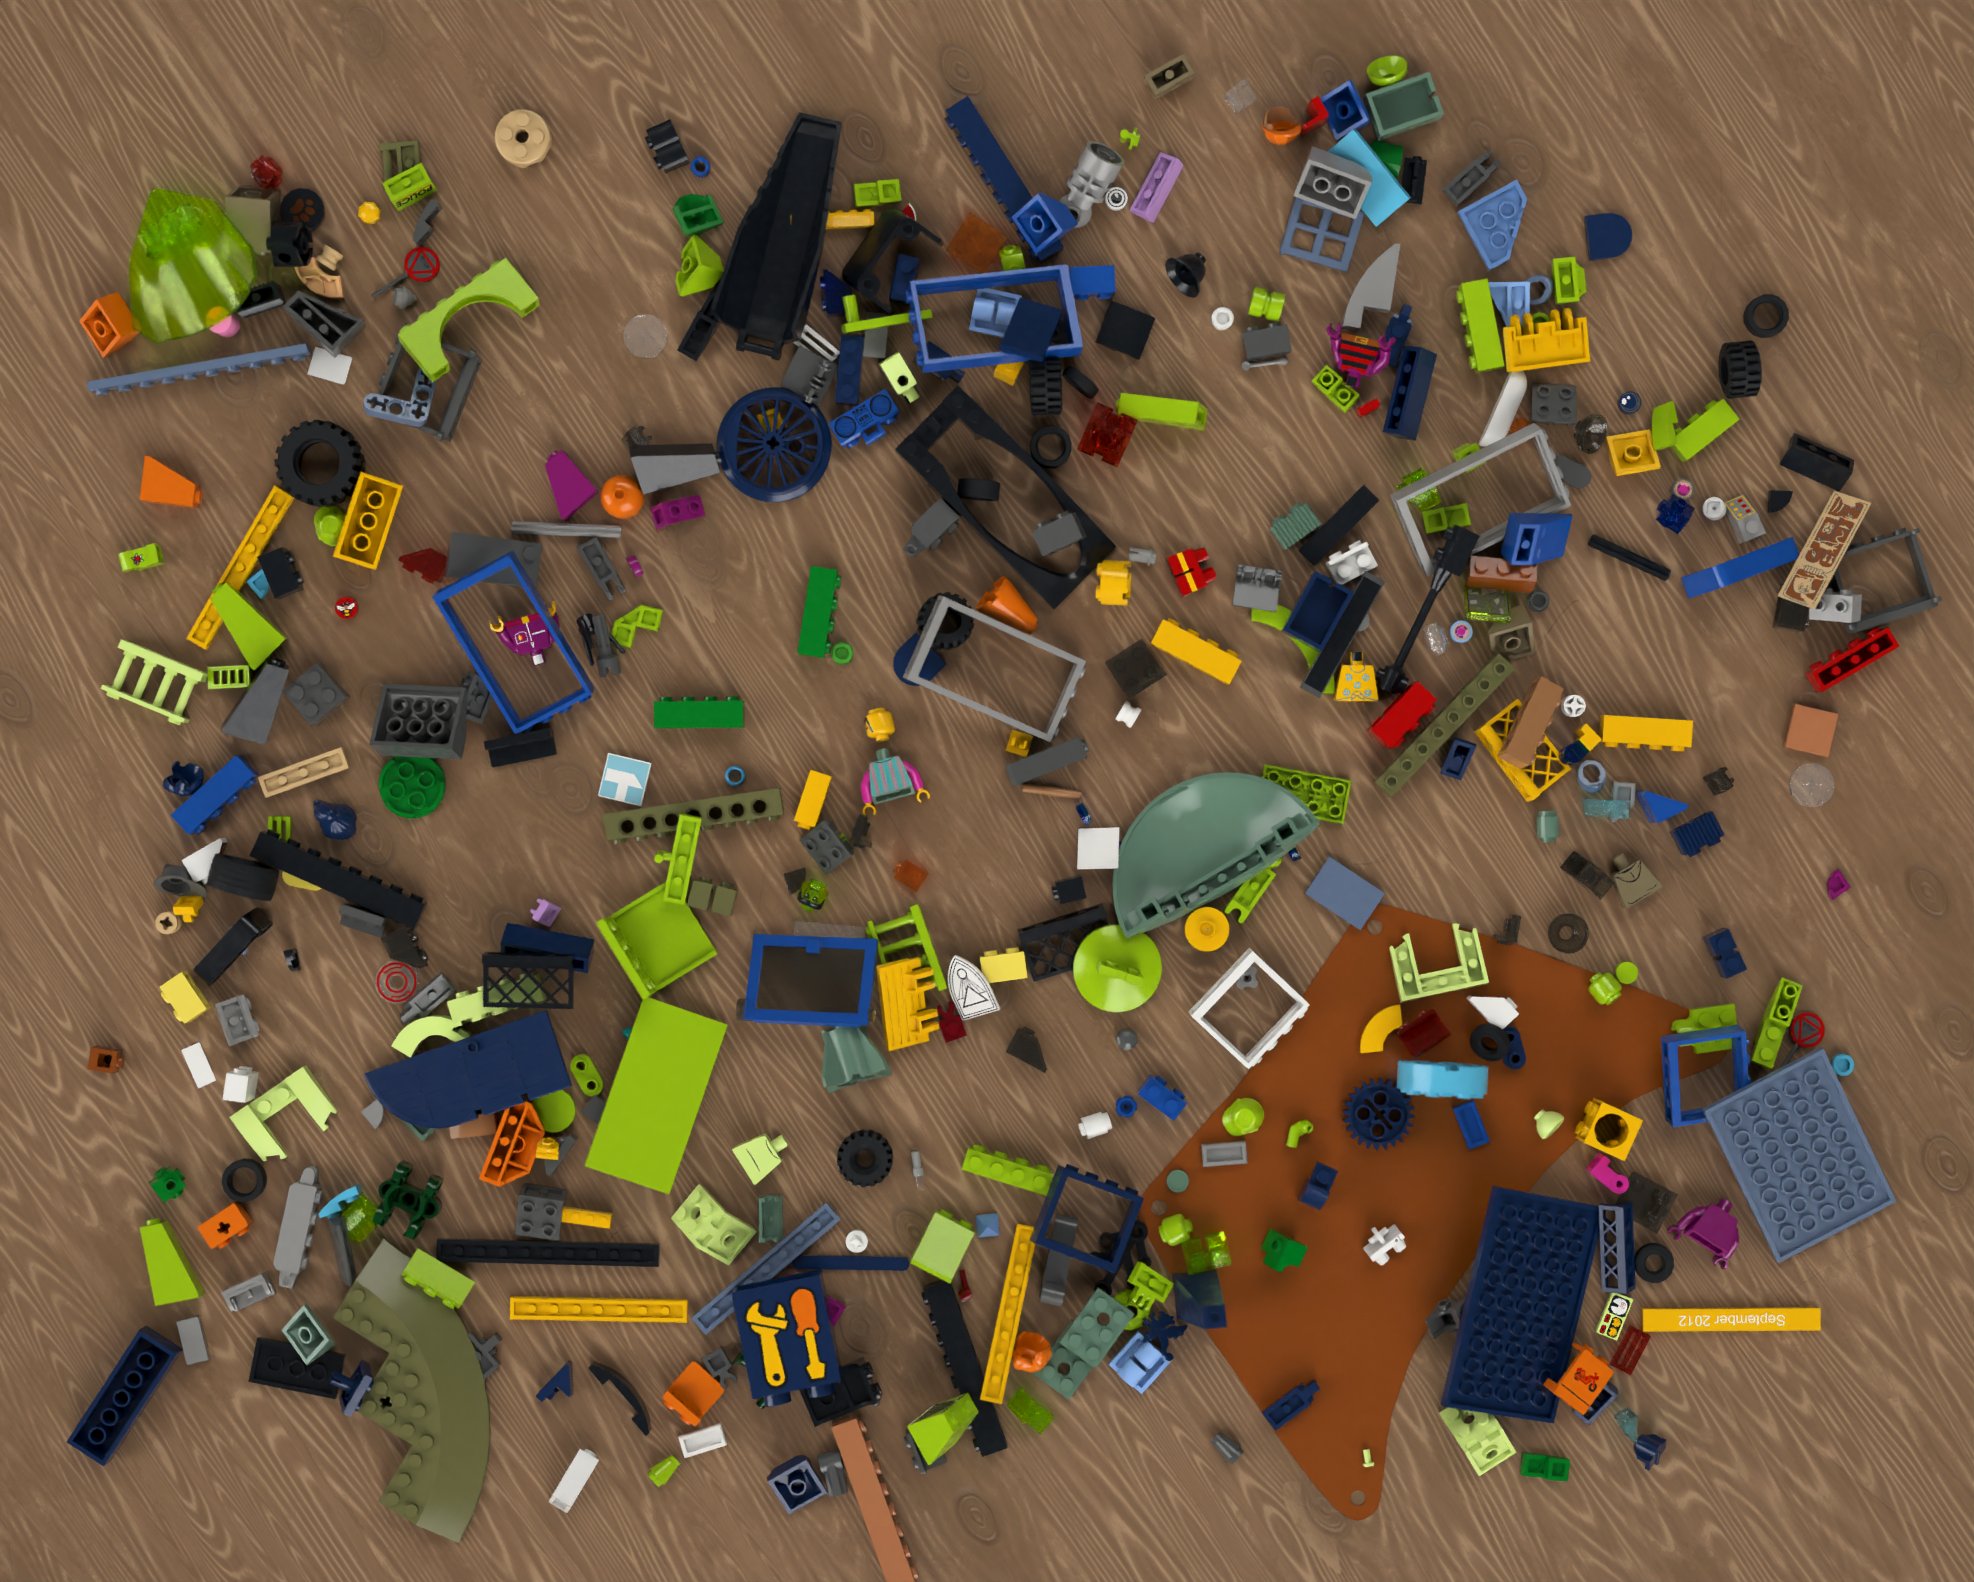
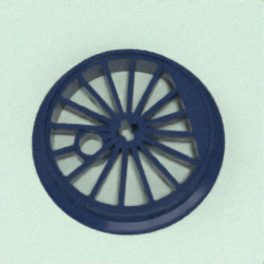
M763 388L740 398L725 414L717 435V451L720 452L722 464L720 465L728 480L743 494L764 502L789 501L808 492L825 473L831 456V434L822 412L813 402L809 404L804 401V397L785 388ZM776 401L773 432H771L763 402ZM779 402L792 404L776 433ZM759 403L768 434L748 410ZM795 407L806 414L782 433ZM744 412L748 414L765 437L740 424ZM808 418H810L815 427L814 430L784 438ZM742 428L762 440L738 438L739 429ZM816 433L817 446L806 445L801 438ZM773 439H776L777 443H779V446H775V450H772L771 446L768 445V442H772ZM793 441L802 443V448L799 452L795 453L790 450V444ZM738 442L762 444L737 452ZM806 449L817 450L814 462L801 457ZM761 450L741 468L737 469V456ZM783 452L810 465V469L804 476H801ZM766 453L751 481L741 475L743 470ZM778 454L782 456L795 472L799 480L787 485ZM770 455L767 486H759L754 482ZM774 455L784 484L783 487L771 488Z

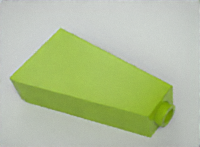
M1121 393L1120 398L1116 402L1118 415L1125 419L1205 431L1208 409L1199 402Z
M227 582L224 585L219 583L212 590L214 595L210 599L249 666L255 671L287 637L231 583Z
M159 1218L147 1220L146 1224L140 1227L155 1306L202 1296L204 1289L167 1220L160 1221Z

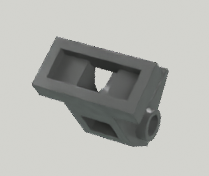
M1466 1297L1459 1302L1444 1299L1437 1303V1306L1425 1319L1433 1339L1445 1331L1449 1333L1458 1331Z

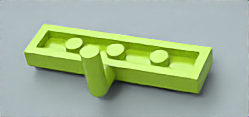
M680 813L672 852L663 850L656 852L654 857L656 863H661L663 860L670 861L663 901L685 905L702 817Z

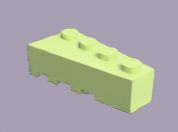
M525 973L519 975L520 979L516 980L517 983L526 976ZM531 973V975H532L539 983H541L540 975H539V974L533 975V973ZM529 977L520 984L528 994L537 987ZM508 978L498 983L506 994L515 986ZM483 986L477 987L478 992L469 994L468 990L455 994V999L447 1001L454 1028L468 1022L487 1018L491 1015L517 1009L483 1007ZM495 987L489 992V1002H499L504 997ZM518 988L508 995L514 1002H521L526 998ZM540 988L531 995L536 1002L546 1000V995ZM529 999L525 1001L526 1003H532Z

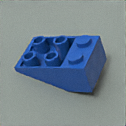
M1510 513L1501 550L1502 556L1510 565H1534L1562 557L1573 515Z

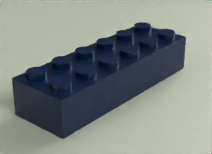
M147 1325L141 1328L74 1429L67 1443L102 1466L108 1464L183 1349Z

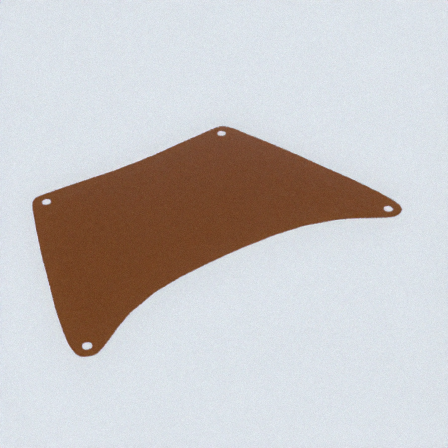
M1382 904L1376 906L1361 930L1353 925L1349 926L1302 996L1310 1004L1304 1016L1300 1019L1297 1018L1292 1023V1029L1277 1039L1278 1043L1270 1051L1267 1050L1262 1055L1260 1063L1257 1062L1254 1067L1252 1066L1234 1091L1141 1196L1144 1200L1137 1215L1138 1220L1147 1226V1237L1172 1278L1175 1273L1217 1269L1225 1303L1227 1327L1205 1330L1261 1412L1296 1385L1298 1386L1303 1383L1305 1386L1312 1380H1315L1319 1385L1320 1390L1312 1395L1314 1400L1311 1402V1405L1276 1430L1275 1433L1331 1505L1347 1518L1355 1521L1366 1519L1378 1508L1382 1492L1391 1416L1413 1354L1428 1329L1425 1319L1431 1314L1439 1301L1447 1299L1476 1257L1492 1186L1528 1192L1544 1172L1578 1140L1575 1138L1577 1135L1575 1133L1576 1127L1580 1121L1583 1122L1586 1115L1584 1113L1585 1107L1593 1098L1620 1109L1632 1100L1662 1087L1661 1036L1678 1034L1677 1030L1671 1031L1673 1021L1687 1019L1690 1014L1689 1009L1621 982L1619 983L1622 986L1620 991L1622 995L1609 1006L1607 1004H1599L1588 991L1589 986L1592 984L1590 979L1597 973L1478 933V938L1489 979L1488 984L1400 1003L1389 947L1393 946L1396 949L1405 941L1402 938L1405 934L1409 933L1419 975L1458 967L1460 963L1452 924ZM1371 920H1378L1382 923V931L1377 935H1372L1367 930V925ZM1459 927V930L1472 933V930ZM1469 995L1501 996L1505 999L1509 997L1518 1006L1515 1010L1519 1015L1508 1025L1516 1028L1520 1034L1526 1055V1062L1523 1067L1513 1070L1508 1068L1502 1059L1494 1062L1486 1061L1473 1052L1469 1040L1473 1030L1480 1024L1489 1022L1466 999ZM1400 1004L1403 1027L1394 1029L1387 1035L1383 1043V1051L1360 1053L1361 1035L1368 1022L1382 1009ZM1508 1033L1507 1036L1511 1041L1513 1036L1511 1033ZM1486 1036L1482 1038L1486 1046L1490 1048L1497 1047V1043L1492 1038ZM1692 1045L1677 1046L1679 1080L1717 1065L1726 1056L1727 1050L1696 1054ZM1516 1054L1511 1057L1514 1063L1519 1059ZM1399 1060L1455 1062L1489 1067L1487 1094H1483V1099L1457 1098V1096L1428 1097L1423 1094L1408 1095L1405 1093L1403 1097H1411L1407 1105L1414 1106V1109L1410 1110L1409 1113L1415 1115V1118L1408 1120L1413 1124V1127L1406 1126L1405 1128L1409 1135L1402 1133L1403 1142L1395 1139V1147L1389 1142L1387 1143V1150L1383 1148L1382 1144L1379 1145L1378 1150L1374 1149V1144H1371L1369 1149L1365 1147L1366 1141L1359 1145L1357 1143L1359 1136L1352 1139L1350 1136L1353 1130L1346 1131L1345 1129L1350 1125V1123H1344L1342 1120L1348 1117L1347 1114L1342 1113V1110L1348 1109V1106L1343 1102L1351 1101L1348 1093H1356L1353 1088L1354 1086L1361 1089V1081L1369 1085L1370 1078L1377 1083L1379 1077H1381L1383 1084L1390 1079L1391 1087H1393L1397 1083ZM1381 1092L1374 1096L1376 1104H1381L1385 1099L1384 1093ZM1238 1098H1253L1260 1103L1264 1110V1119L1258 1131L1241 1136H1234L1226 1130L1223 1125L1222 1116ZM1365 1099V1103L1375 1112V1117L1381 1119L1388 1129H1391L1392 1125L1381 1114L1383 1109L1379 1111L1369 1099ZM1474 1100L1490 1142L1469 1150L1452 1107ZM1361 1107L1357 1112L1358 1118L1361 1119L1368 1115L1366 1107ZM1397 1109L1391 1110L1388 1115L1389 1119L1392 1121L1398 1119L1399 1111ZM1542 1109L1546 1112L1554 1111L1564 1116L1563 1123L1547 1139H1542L1536 1129L1537 1121L1534 1119ZM1606 1114L1604 1117L1599 1118L1595 1125L1606 1119L1611 1114ZM1300 1120H1309L1313 1124L1312 1132L1299 1136L1297 1148L1286 1146L1291 1125ZM1381 1124L1374 1125L1372 1127L1373 1135L1381 1134L1383 1126ZM1246 1141V1164L1203 1167L1201 1144ZM1317 1161L1338 1170L1330 1188V1194L1320 1210L1297 1200L1305 1180H1309ZM1173 1170H1182L1189 1178L1188 1187L1182 1192H1174L1167 1185V1176ZM1157 1200L1164 1201L1167 1208L1163 1215H1155L1152 1212L1151 1206L1153 1202ZM1181 1214L1185 1219H1190L1193 1232H1190L1189 1241L1170 1246L1167 1242L1164 1243L1162 1241L1159 1226H1161L1164 1218ZM1395 1224L1405 1237L1403 1240L1406 1248L1401 1252H1396L1393 1247L1386 1252L1389 1260L1384 1265H1380L1376 1261L1373 1262L1363 1249V1247L1370 1243L1368 1239L1375 1235L1371 1229L1375 1227L1379 1232L1384 1227L1388 1229ZM1270 1229L1296 1239L1308 1247L1299 1267L1289 1265L1282 1272H1278L1263 1263L1267 1252L1262 1250L1261 1247ZM1370 1449L1371 1461L1374 1462V1466H1363V1463H1365L1363 1450ZM1357 1490L1362 1491L1366 1497L1365 1502L1360 1506L1354 1505L1350 1500L1351 1494Z

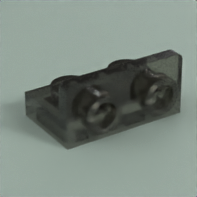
M859 813L850 840L854 841L853 846L865 850L866 846L871 848L872 842L861 838V835L866 836L871 823L867 822V816Z

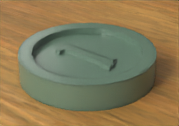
M1173 1170L1168 1174L1167 1185L1172 1191L1182 1192L1188 1187L1189 1178L1184 1171Z

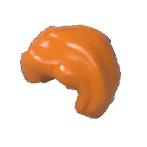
M1023 1331L1016 1339L1012 1354L1013 1366L1017 1370L1027 1372L1042 1370L1052 1357L1050 1343L1039 1333Z

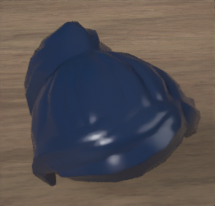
M318 799L313 801L314 816L319 821L322 833L326 837L335 840H345L355 834L357 817L352 808L346 804H332Z

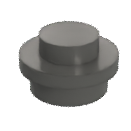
M1534 590L1527 597V605L1534 612L1544 611L1549 605V597L1542 590Z

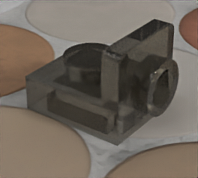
M1509 914V918H1505L1503 931L1506 932V936L1492 935L1493 939H1498L1497 944L1510 946L1511 942L1517 943L1521 916Z

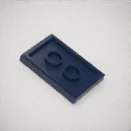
M1020 298L1002 338L999 350L1042 362L1063 310Z

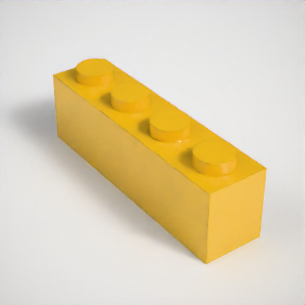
M1168 618L1167 621L1164 619L1161 621L1150 642L1151 645L1227 685L1231 683L1242 660L1238 659L1239 654L1229 649L1226 652L1219 649V644L1213 640L1207 639V641L1198 638L1200 634L1188 628L1185 631L1179 628L1180 623L1171 618Z
M1600 715L1599 737L1602 739L1600 742H1605L1604 747H1618V743L1627 744V748L1640 749V745H1649L1650 750H1662L1663 746H1670L1671 751L1681 752L1685 751V747H1692L1693 721Z

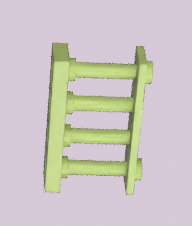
M121 639L118 648L124 650L123 654L125 656L112 687L102 685L101 689L107 691L106 695L119 700L122 697L168 716V721L174 724L181 725V722L189 723L190 719L182 716L194 685L198 681L206 682L208 674L128 640ZM139 656L144 658L143 663L145 665L135 690L131 695L120 689L133 658L136 659ZM159 664L165 667L164 671L166 673L154 702L150 703L141 699L153 668ZM180 673L186 676V683L174 712L161 706L174 675L177 676Z

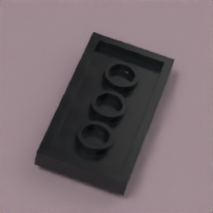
M258 1337L248 1382L336 1399L339 1387L329 1384V1379L331 1376L334 1377L332 1373L335 1370L342 1374L346 1354L327 1351L312 1363L306 1365L291 1343Z

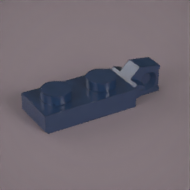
M1406 304L1402 306L1400 314L1394 313L1385 331V339L1388 343L1390 338H1395V343L1390 346L1391 354L1388 363L1389 366L1394 368L1398 363L1413 320L1409 319L1412 307Z
M1312 1380L1305 1386L1303 1383L1298 1386L1296 1385L1265 1408L1262 1414L1276 1431L1310 1406L1314 1400L1312 1395L1319 1391L1320 1387L1315 1380Z

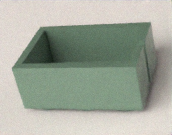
M1430 72L1365 95L1363 101L1371 119L1377 142L1442 118L1444 112L1438 95L1433 96L1436 89Z

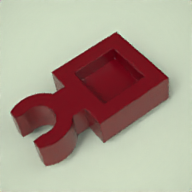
M952 1001L948 1002L950 1009L947 1012H944L940 1005L937 1006L938 1013L944 1016V1020L939 1021V1025L946 1043L967 1036L960 1014L953 1016L954 1004Z

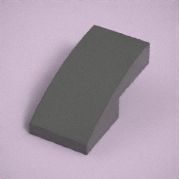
M433 198L420 215L414 231L413 241L419 247L435 231L428 224L442 210V207Z

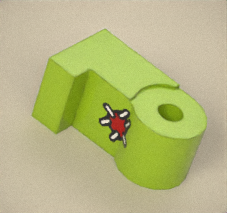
M156 543L118 554L122 572L142 570L165 564L161 546Z

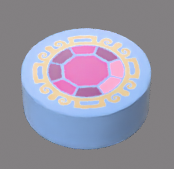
M1466 621L1453 623L1449 630L1451 639L1457 643L1468 641L1473 633L1471 625Z

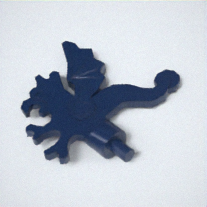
M1161 1311L1159 1314L1162 1317L1159 1316V1320H1156L1154 1318L1155 1313L1153 1312L1152 1315H1149L1151 1323L1146 1317L1143 1318L1144 1322H1142V1325L1149 1326V1330L1143 1335L1142 1343L1151 1342L1156 1337L1161 1343L1160 1352L1167 1361H1172L1173 1355L1166 1352L1169 1344L1168 1338L1177 1339L1178 1336H1183L1188 1326H1170L1165 1328L1167 1325L1175 1324V1321L1172 1320L1174 1316H1169Z

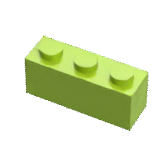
M1724 398L1718 402L1715 399L1704 406L1705 412L1701 415L1698 413L1694 414L1687 420L1688 425L1682 429L1679 426L1674 430L1677 444L1670 446V448L1682 463L1690 459L1740 420Z
M418 1248L401 1274L405 1277L404 1280L413 1286L416 1284L424 1288L423 1291L431 1297H440L443 1299L442 1303L452 1309L454 1307L459 1309L475 1284L474 1281Z

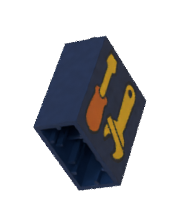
M822 1269L735 1286L731 1296L752 1399L764 1397L765 1406L770 1407L790 1402L792 1400L791 1391L807 1388L810 1398L834 1393V1383L841 1381L843 1372Z

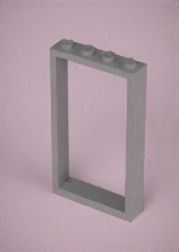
M1532 423L1390 494L1419 567L1427 577L1434 574L1436 560L1429 558L1406 501L1533 438L1555 497L1523 513H1557L1571 506L1569 501L1571 497L1566 485L1563 486L1561 480L1563 473L1555 465L1554 459H1556V455L1553 449L1548 447L1546 440L1549 438L1543 427L1540 428L1535 423ZM1508 520L1479 534L1480 537L1471 555L1503 540Z
M938 595L903 678L1044 741L1051 742L1059 732V727L1057 726L1060 720L1067 714L1069 699H1072L1077 691L1075 685L1078 679L1082 678L1085 673L1086 666L1084 665L1086 661L953 600ZM948 607L1074 663L1044 732L918 677Z

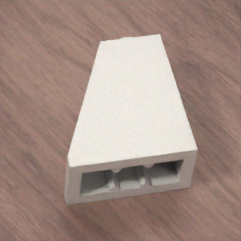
M580 1449L550 1498L549 1503L568 1513L599 1461L595 1453L588 1449L584 1451Z

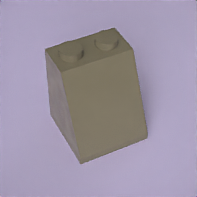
M236 186L225 196L226 249L234 250L235 253L253 251L257 255H269L271 253V250H268L266 247V239L271 237L272 223L279 220L280 189Z

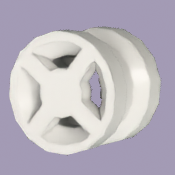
M1579 695L1566 696L1560 705L1561 711L1568 717L1580 716L1586 708L1584 699Z
M1126 700L1115 719L1125 722L1126 726L1131 728L1142 709L1132 707L1130 702Z

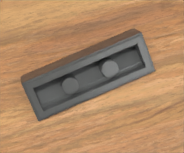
M344 1217L329 1218L328 1223L339 1276L348 1287H352L357 1275L346 1221Z

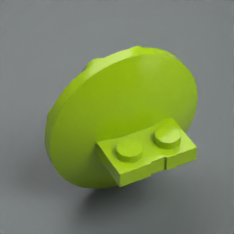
M1120 924L1105 925L1088 934L1077 948L1073 960V976L1082 996L1093 1006L1109 1012H1125L1145 1003L1157 989L1162 973L1161 957L1151 938L1144 932L1126 938Z

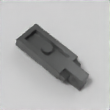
M441 971L408 999L404 1004L406 1008L399 1014L400 1019L407 1024L414 1017L417 1019L424 1018L457 989L456 986Z

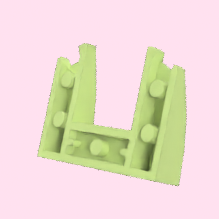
M1452 924L1460 966L1421 975L1418 973L1409 933L1402 937L1405 941L1396 949L1390 946L1389 950L1400 1003L1488 984L1489 979L1477 929L1473 928L1472 933L1459 930L1460 924Z
M307 1065L230 1116L237 1129L263 1161H268L267 1156L280 1155V1159L288 1157L265 1123V1120L298 1098L323 1132L329 1128V1125L325 1122L330 1113L336 1114L338 1111Z

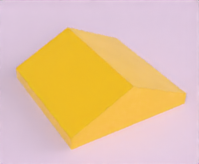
M1650 429L1606 437L1609 461L1616 476L1661 468L1657 452L1654 450Z

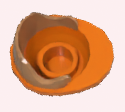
M1273 107L1267 110L1262 130L1271 143L1285 145L1293 141L1296 135L1301 133V125L1288 108Z

